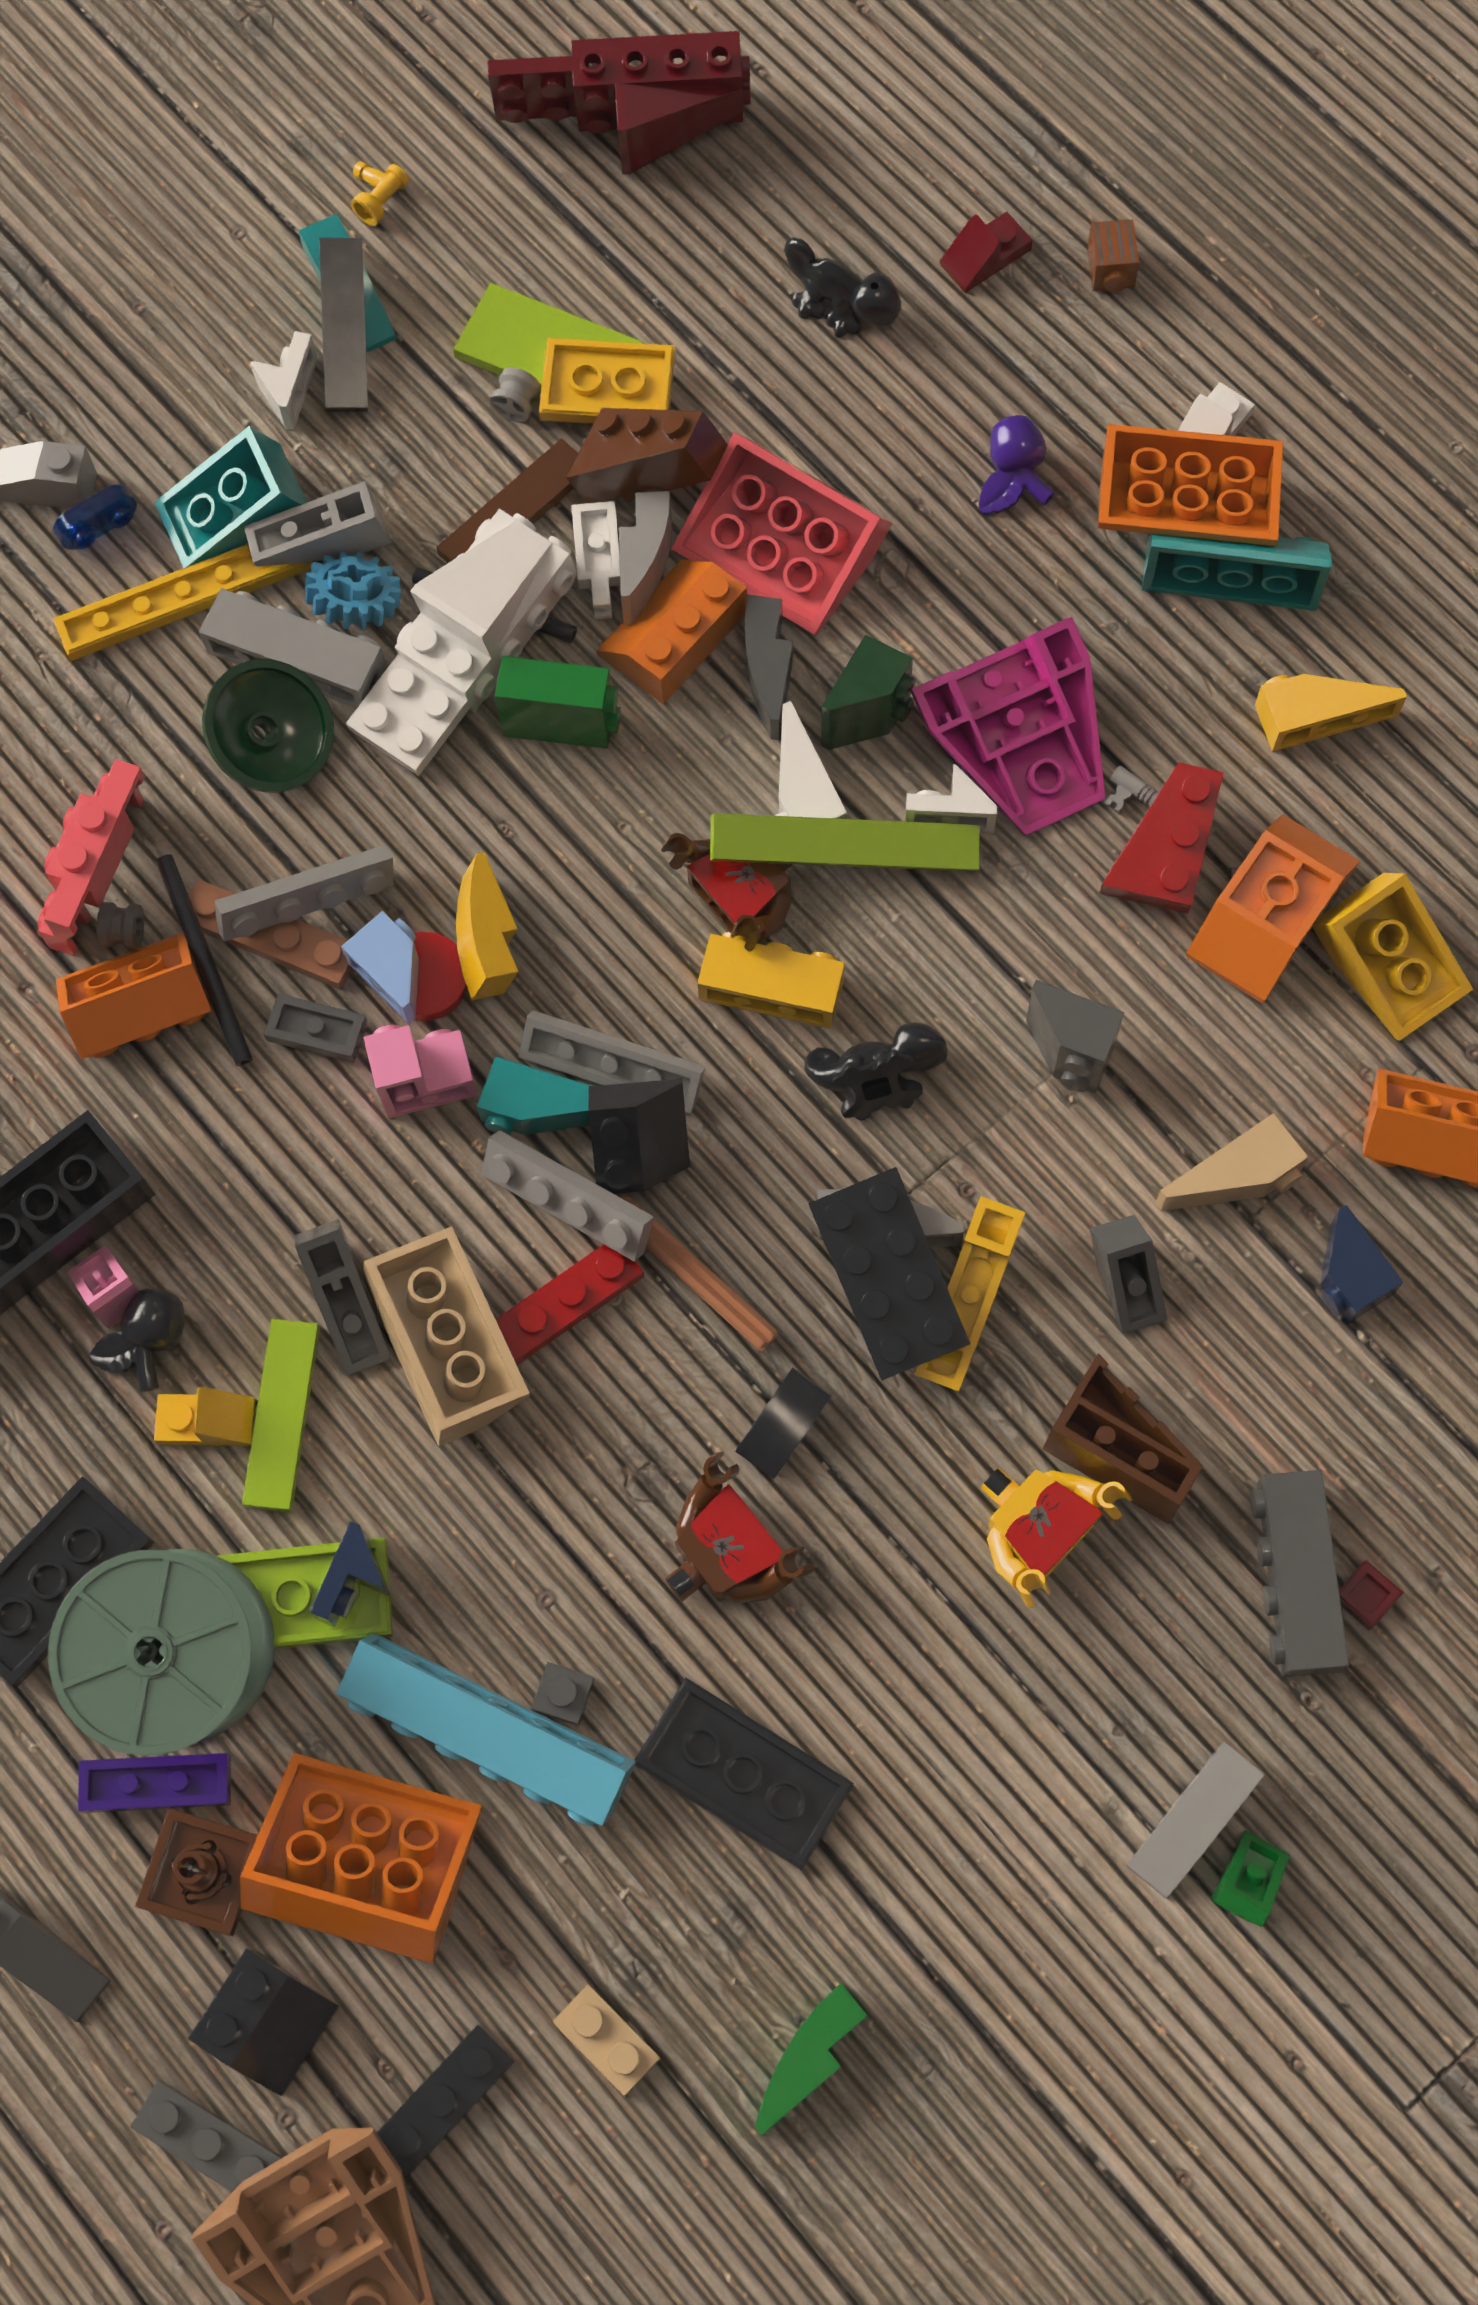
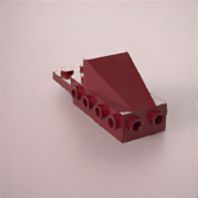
M739 31L571 40L572 56L487 60L488 79L496 121L520 123L526 119L547 118L553 121H560L567 117H577L579 131L605 133L609 130L617 129L622 174H631L721 123L743 122V105H751L749 55L741 56ZM724 56L726 60L718 62L715 61V57ZM681 58L682 63L674 64V59ZM640 61L641 65L634 67L629 65V63Z

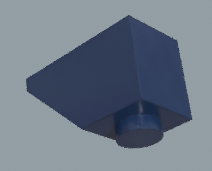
M1345 1205L1338 1210L1330 1225L1320 1286L1324 1290L1322 1298L1330 1311L1336 1316L1341 1314L1349 1324L1393 1296L1403 1281L1349 1207Z

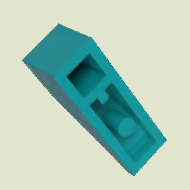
M495 1057L478 1101L477 1110L481 1122L485 1123L486 1128L493 1132L500 1130L507 1135H511L512 1131L528 1135L589 1126L588 1100L590 1085Z

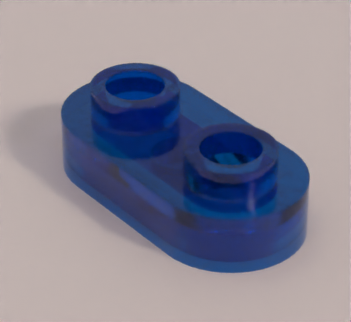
M120 484L109 486L60 515L53 525V533L65 549H86L97 538L112 529L127 525L134 516L137 502L126 486Z

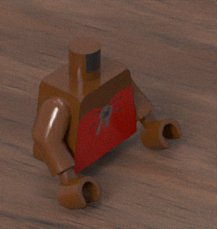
M674 833L669 837L661 851H670L675 854L669 862L670 866L678 870L685 862L691 863L687 866L689 886L731 933V938L736 936L746 937L748 940L744 948L750 952L754 950L758 941L781 931L791 905V880L785 871L794 864L710 861V839L690 840L681 833Z
M723 1451L706 1460L704 1474L687 1496L675 1528L678 1536L675 1541L676 1548L686 1562L667 1576L665 1580L682 1602L703 1585L706 1586L718 1602L725 1599L734 1604L766 1601L790 1584L793 1578L809 1575L814 1570L813 1563L804 1565L799 1569L795 1564L796 1555L803 1551L804 1547L799 1546L782 1551L732 1486L728 1484L723 1488L722 1483L734 1478L740 1470L739 1465L735 1464L727 1470L726 1474L720 1471L718 1461L724 1455Z

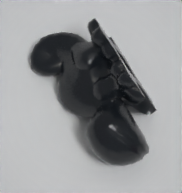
M794 237L786 241L784 253L788 264L806 289L803 292L795 293L792 299V304L798 309L800 318L815 317L816 319H826L827 326L834 328V334L837 338L843 337L847 333L858 334L860 332L861 323L852 313V310L860 319L872 324L883 326L895 321L901 311L902 303L899 292L889 276L875 272L861 279L859 274H855L837 260L815 258L812 248L804 240Z
M912 1022L899 1027L892 1044L875 1041L864 1042L850 1047L841 1057L832 1049L818 1047L806 1057L804 1070L817 1085L825 1089L845 1092L848 1096L841 1106L842 1116L844 1118L855 1117L862 1121L867 1119L871 1112L878 1111L882 1106L894 1108L899 1105L905 1109L911 1108L914 1104V1099L923 1094V1087L920 1082L905 1079L900 1073L923 1072L933 1069L946 1060L948 1049L943 1035L938 1030L924 1023Z

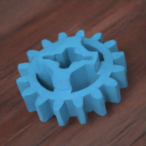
M340 551L339 559L324 555L323 564L313 562L311 573H306L305 602L306 604L313 605L312 613L315 616L325 613L326 623L329 625L338 620L342 622V627L346 630L351 624L358 625L361 630H366L367 622L382 626L383 616L392 619L395 608H399L401 589H399L400 578L392 576L393 568L391 566L379 567L380 558L374 557L370 561L364 560L363 552H358L356 556H348L345 551Z

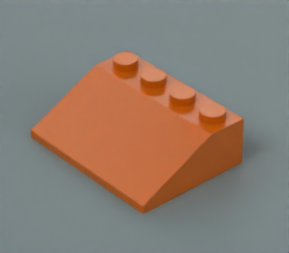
M1108 424L1101 468L1098 529L1277 547L1283 441Z
M293 1753L241 1873V1909L433 1964L451 1916L481 1815L482 1805Z

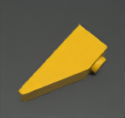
M1301 674L1290 678L1287 675H1280L1271 678L1264 685H1261L1255 708L1271 750L1274 752L1398 717L1407 695L1404 689L1309 674Z

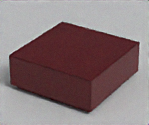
M1367 1560L1357 1568L1339 1589L1341 1607L1369 1631L1373 1629L1404 1593Z

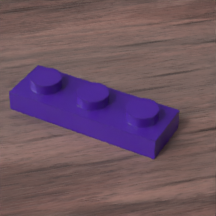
M228 1753L79 1761L78 1811L81 1813L231 1805V1755Z

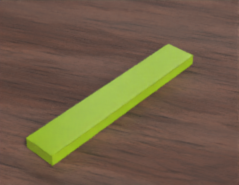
M713 813L711 815L710 861L976 872L979 870L980 825Z

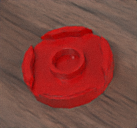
M419 931L414 933L417 937L414 945L419 957L415 1020L431 1021L445 1017L457 1008L464 998L467 985L462 974L455 942L439 933Z

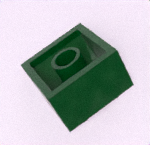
M865 634L822 705L821 746L831 750L888 735L897 720L903 723L911 712L915 701L911 697L910 691L916 683V678L912 676L913 658Z

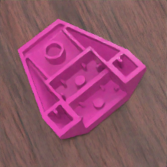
M1072 616L1030 635L1021 642L957 671L945 673L910 690L931 735L997 805L1023 836L1106 799L1091 660Z

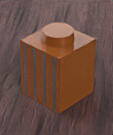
M1134 220L1091 222L1087 250L1093 291L1108 290L1116 292L1125 288H1135L1139 257Z

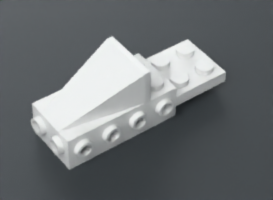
M498 509L492 519H487L480 525L475 535V541L467 552L461 553L453 561L416 583L410 592L421 613L413 623H407L400 631L395 646L398 655L345 723L348 729L417 776H420L468 710L475 713L481 703L491 695L497 684L502 656L518 658L523 647L535 631L540 629L545 623L550 611L559 599L571 588L577 577V572L570 556L571 550L554 536L546 539L535 532V526L522 515L516 513L512 517Z

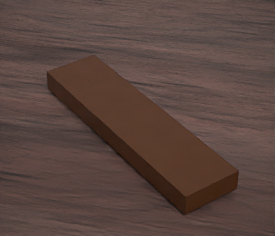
M561 438L436 547L438 555L449 563L461 553L467 552L475 541V535L480 525L485 520L492 519L498 509L512 517L516 513L520 514L534 524L574 489L566 477L578 452Z

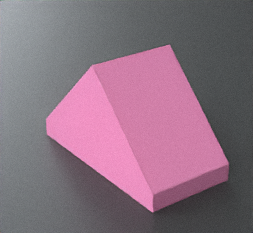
M104 1245L67 1271L89 1308L108 1329L122 1320L129 1302L139 1292V1289L107 1245Z

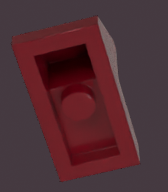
M1007 211L987 225L975 214L942 256L940 266L963 292L967 293L1031 251L1033 239Z

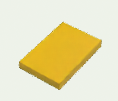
M547 338L539 406L540 420L594 424L601 408L670 410L675 345Z

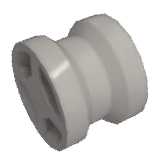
M511 367L505 368L499 377L500 388L494 390L490 397V406L500 416L515 422L527 421L532 411L530 403L539 396L541 384L534 376L524 370Z

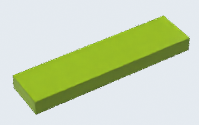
M271 1319L242 1499V1506L244 1508L292 1513L320 1334L318 1323Z

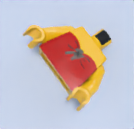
M999 1467L980 1488L1000 1506L989 1520L988 1527L990 1532L987 1537L996 1572L1014 1589L1019 1591L1027 1607L1035 1606L1030 1592L1040 1588L1045 1590L1048 1595L1051 1593L1046 1578L1099 1522L1103 1513L1098 1508L1102 1507L1112 1519L1118 1520L1122 1517V1513L1113 1503L1120 1498L1132 1501L1131 1495L1118 1482L1104 1484L1085 1476L1055 1470L1046 1473L1035 1470L1019 1486Z

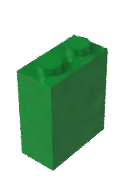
M502 656L495 691V701L504 737L608 749L610 734L618 733L621 718V707L617 706L618 686H611L609 668Z

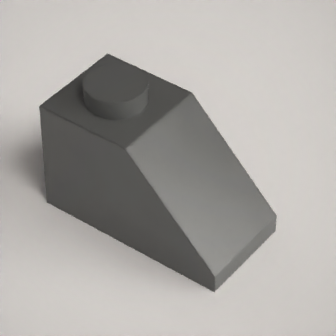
M1131 1215L1089 1228L1097 1268L1122 1334L1167 1321L1153 1241L1136 1216Z

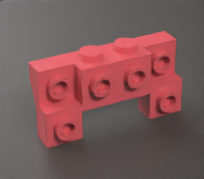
M115 759L110 772L104 773L93 797L81 793L75 807H70L65 814L62 836L57 847L53 846L49 850L45 860V874L56 892L49 894L38 919V932L50 949L75 956L78 951V947L72 939L78 929L75 921L88 924L91 919V915L84 903L100 908L135 830L125 811L126 806L130 804L141 808L144 802L138 788L145 778L140 766Z

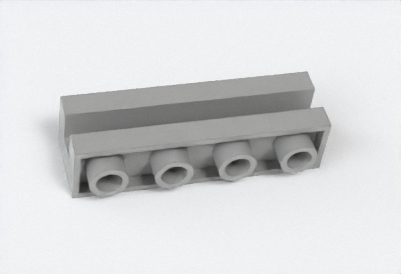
M221 588L199 630V635L207 653L236 664L255 659H272L290 664L309 676L317 684L325 697L354 708H358L370 692L369 686L372 680L378 681L387 668L381 647L371 638L363 635L353 637L339 632L335 626L327 624L326 621L318 620L316 623L301 618L295 611L285 606H277L276 608L260 603L253 595L243 591L233 593Z

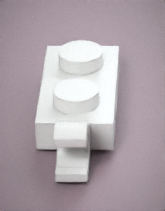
M615 501L571 505L579 589L592 588L595 620L612 618L610 586H620V556Z

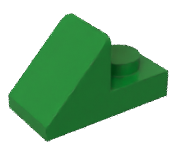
M1244 1830L1212 1894L1211 1900L1249 1923L1262 1927L1271 1912L1290 1854Z

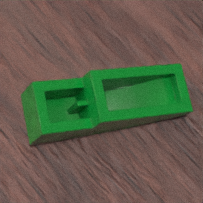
M842 1983L813 2010L795 2033L779 2060L764 2094L755 2124V2129L761 2136L841 2067L828 2050L867 2017V2014Z

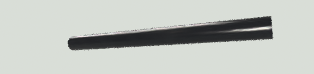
M163 855L157 858L155 862L235 1065L242 1066L248 1064L253 1060V1057L173 855Z

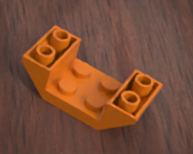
M1282 814L1263 832L1222 891L1185 956L1264 1004L1288 969L1294 953L1332 897L1334 899L1337 897L1360 860Z

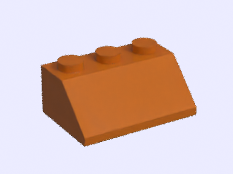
M681 559L661 580L647 606L634 623L624 625L622 622L596 650L597 655L664 704L745 617L747 587L713 562Z
M183 932L56 979L59 1011L81 1060L90 1056L93 1058L105 1057L116 1051L118 1046L133 1040L143 1042L153 1039L161 1033L162 1029L178 1023L182 1026L193 1024L201 1020L205 1013L212 1011L207 991Z
M1378 1068L1363 1134V1157L1370 1158L1381 1166H1405L1417 1169L1419 1173L1428 1177L1440 1178L1447 1176L1463 1180L1467 1185L1478 1188V1091Z

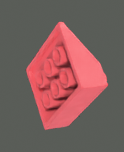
M734 432L712 479L707 481L671 549L688 560L715 563L747 587V595L782 599L783 617L817 636L869 566L893 523L756 442Z

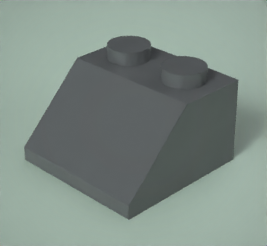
M1035 980L1026 1022L1052 1076L1060 1079L1062 1085L1073 1091L1085 1092L1089 1090L1096 1093L1116 1044L1124 1012Z

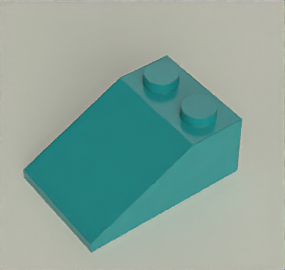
M248 426L154 503L183 568L248 544L244 526L305 504L307 500L280 443Z

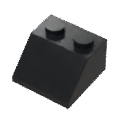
M682 1079L589 1086L588 1112L595 1179L598 1186L613 1194L644 1192L690 1167Z
M246 1948L188 2037V2040L233 2070L283 2096L340 2006L258 1951Z

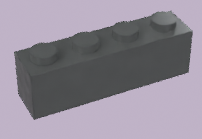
M1322 1470L1263 1474L1257 1483V1489L1251 1490V1508L1253 1517L1261 1518L1263 1537L1257 1538V1554L1260 1566H1267L1270 1586H1264L1263 1600L1266 1615H1274L1276 1635H1270L1269 1640L1273 1665H1280L1282 1677L1341 1673L1349 1666Z

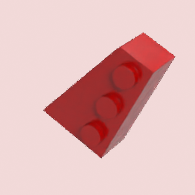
M1179 762L1101 885L1100 894L1188 914L1192 906L1224 772Z

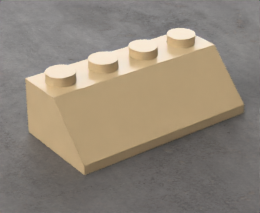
M452 1226L364 1261L363 1282L438 1447L484 1428L529 1397V1390Z

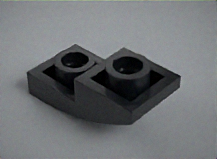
M792 1367L735 1452L775 1479L832 1394Z

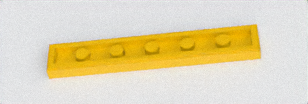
M249 544L60 615L53 618L66 653L70 661L211 608L221 588L233 593L238 591L250 593L310 570L313 561L256 567L252 560Z

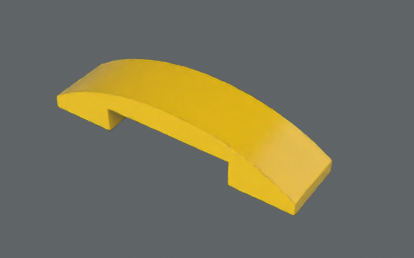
M980 1196L964 1239L965 1242L947 1287L971 1344L917 1366L914 1375L958 1392L960 1391L1026 1212Z

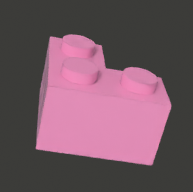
M386 1025L376 1029L374 1034L363 1037L375 1087L388 1118L478 1096L466 1046L460 1030L452 1032L448 1029H440L430 1032L425 1036V1039L415 1041L409 1025L404 1027Z

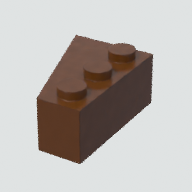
M601 408L566 479L586 503L605 502V500L621 496L627 501L635 500V493L657 487L661 491H671L710 481L728 444L703 411Z
M1098 1353L1051 1429L1043 1450L1093 1480L1104 1484L1109 1482L1122 1484L1132 1497L1131 1503L1169 1525L1203 1466L1162 1421L1157 1422L1138 1402L1140 1397L1130 1387L1127 1389L1107 1368L1109 1364Z

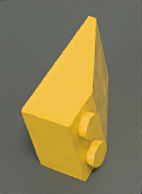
M1382 873L1321 915L1312 927L1333 963L1396 1040H1402L1473 990L1406 874Z

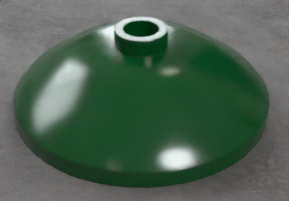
M255 659L240 663L225 672L214 683L204 703L202 729L207 748L219 768L232 780L244 787L265 793H280L293 790L315 777L329 758L334 740V722L330 706L317 684L304 672L290 664L272 659ZM254 726H259L264 730V740L255 736Z

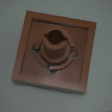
M168 1808L135 1907L233 1937L242 1912L240 1876L258 1835ZM208 1841H214L216 1844V1851L213 1854L204 1851L213 1848L212 1844L207 1843ZM227 1872L231 1875L232 1880L228 1886L223 1887L224 1883L228 1881V1877L226 1875L220 1877V1875ZM190 1891L199 1892V1894H188V1893H189ZM187 1899L191 1901L197 1899L199 1901L196 1904L191 1905L188 1903Z

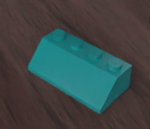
M1149 534L1142 590L1317 611L1331 570L1332 558L1328 543L1317 542L1308 537H1297L1294 539L1278 537L1276 547Z

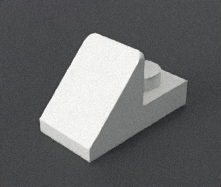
M297 331L294 332L290 347H284L282 351L280 367L255 361L250 363L259 389L284 427L290 430L295 428L318 360L312 335Z
M1219 382L1208 397L1202 394L1198 395L1178 431L1235 436L1253 414L1255 404Z
M953 764L951 795H942L933 790H923L916 794L907 793L905 822L980 825V832L994 833L997 805L956 764Z

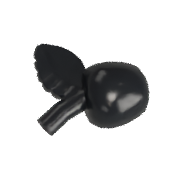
M149 1288L140 1290L129 1302L123 1314L121 1331L112 1332L101 1338L89 1354L90 1362L94 1366L100 1367L101 1370H108L110 1373H125L130 1369L136 1368L140 1392L158 1389L155 1351L171 1350L180 1341L185 1318L182 1301L176 1295L166 1291Z

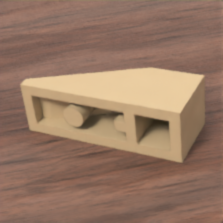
M1273 1113L1161 1189L1155 1205L1160 1211L1264 1197L1276 1188L1280 1193H1283L1302 1179L1303 1175L1300 1171L1308 1156Z

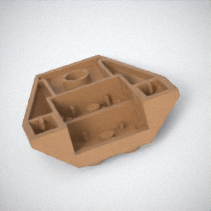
M335 2128L320 2135L244 2180L192 2234V2241L218 2279L252 2305H436L402 2170L374 2128Z

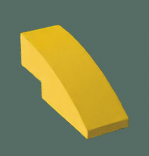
M485 852L476 853L463 875L457 900V950L462 974L471 1000L504 994L519 972L507 946L518 929Z

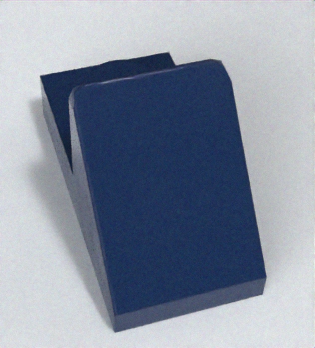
M350 1521L310 1609V1613L317 1620L333 1627L336 1626L340 1616L346 1618L352 1609L357 1591L352 1589L355 1582L390 1596L367 1534L359 1524Z

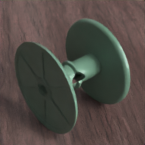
M191 1549L128 1552L104 1561L90 1570L72 1587L64 1598L54 1619L48 1646V1665L53 1689L62 1708L72 1722L83 1733L105 1747L127 1754L143 1756L172 1753L223 1733L239 1722L252 1709L266 1687L273 1665L275 1650L273 1623L263 1597L251 1580L241 1570L218 1556Z

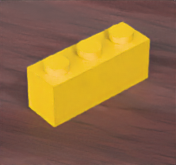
M710 933L697 983L699 1000L832 1029L844 982L845 962L838 961L835 956L824 952H813L811 955L795 952L791 947L777 942H770L767 945L756 944L754 950L749 952L744 948L748 940L744 936L731 938V933H724L722 936Z

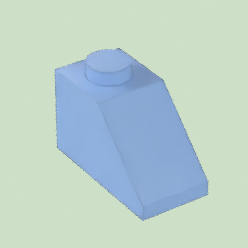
M381 911L343 944L341 948L347 963L410 1024L416 1018L419 957L414 941L417 937L403 920L398 918L393 922Z

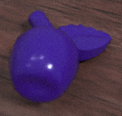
M1023 415L1010 416L999 421L993 427L990 438L991 459L997 471L992 473L983 485L979 499L980 512L989 515L993 512L1001 513L1002 510L1010 509L1019 502V498L1024 494V489L1045 506L1053 498L1055 492L1034 471V468L1041 465L1046 456V443L1040 429L1030 417Z

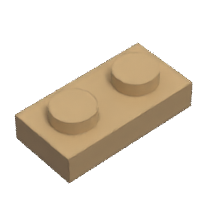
M589 1984L552 2021L623 2096H626L661 2059Z

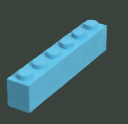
M372 1633L359 1640L336 1693L349 1700L347 1705L355 1712L365 1716H375L377 1714L391 1721V1727L396 1732L410 1738L421 1736L435 1743V1749L448 1758L455 1760L465 1758L480 1765L479 1771L486 1777L499 1782H505L508 1779L524 1787L523 1793L529 1798L543 1804H549L552 1801L568 1809L567 1814L573 1820L587 1826H594L595 1823L603 1826L610 1819L636 1764V1761L376 1633Z

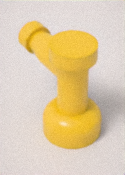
M362 161L357 162L353 169L354 177L362 181L365 180L376 188L371 193L361 192L357 194L351 201V207L360 220L369 226H376L384 216L383 205L398 189L403 190L410 183L409 176L396 164H391L384 173L378 169L371 168Z

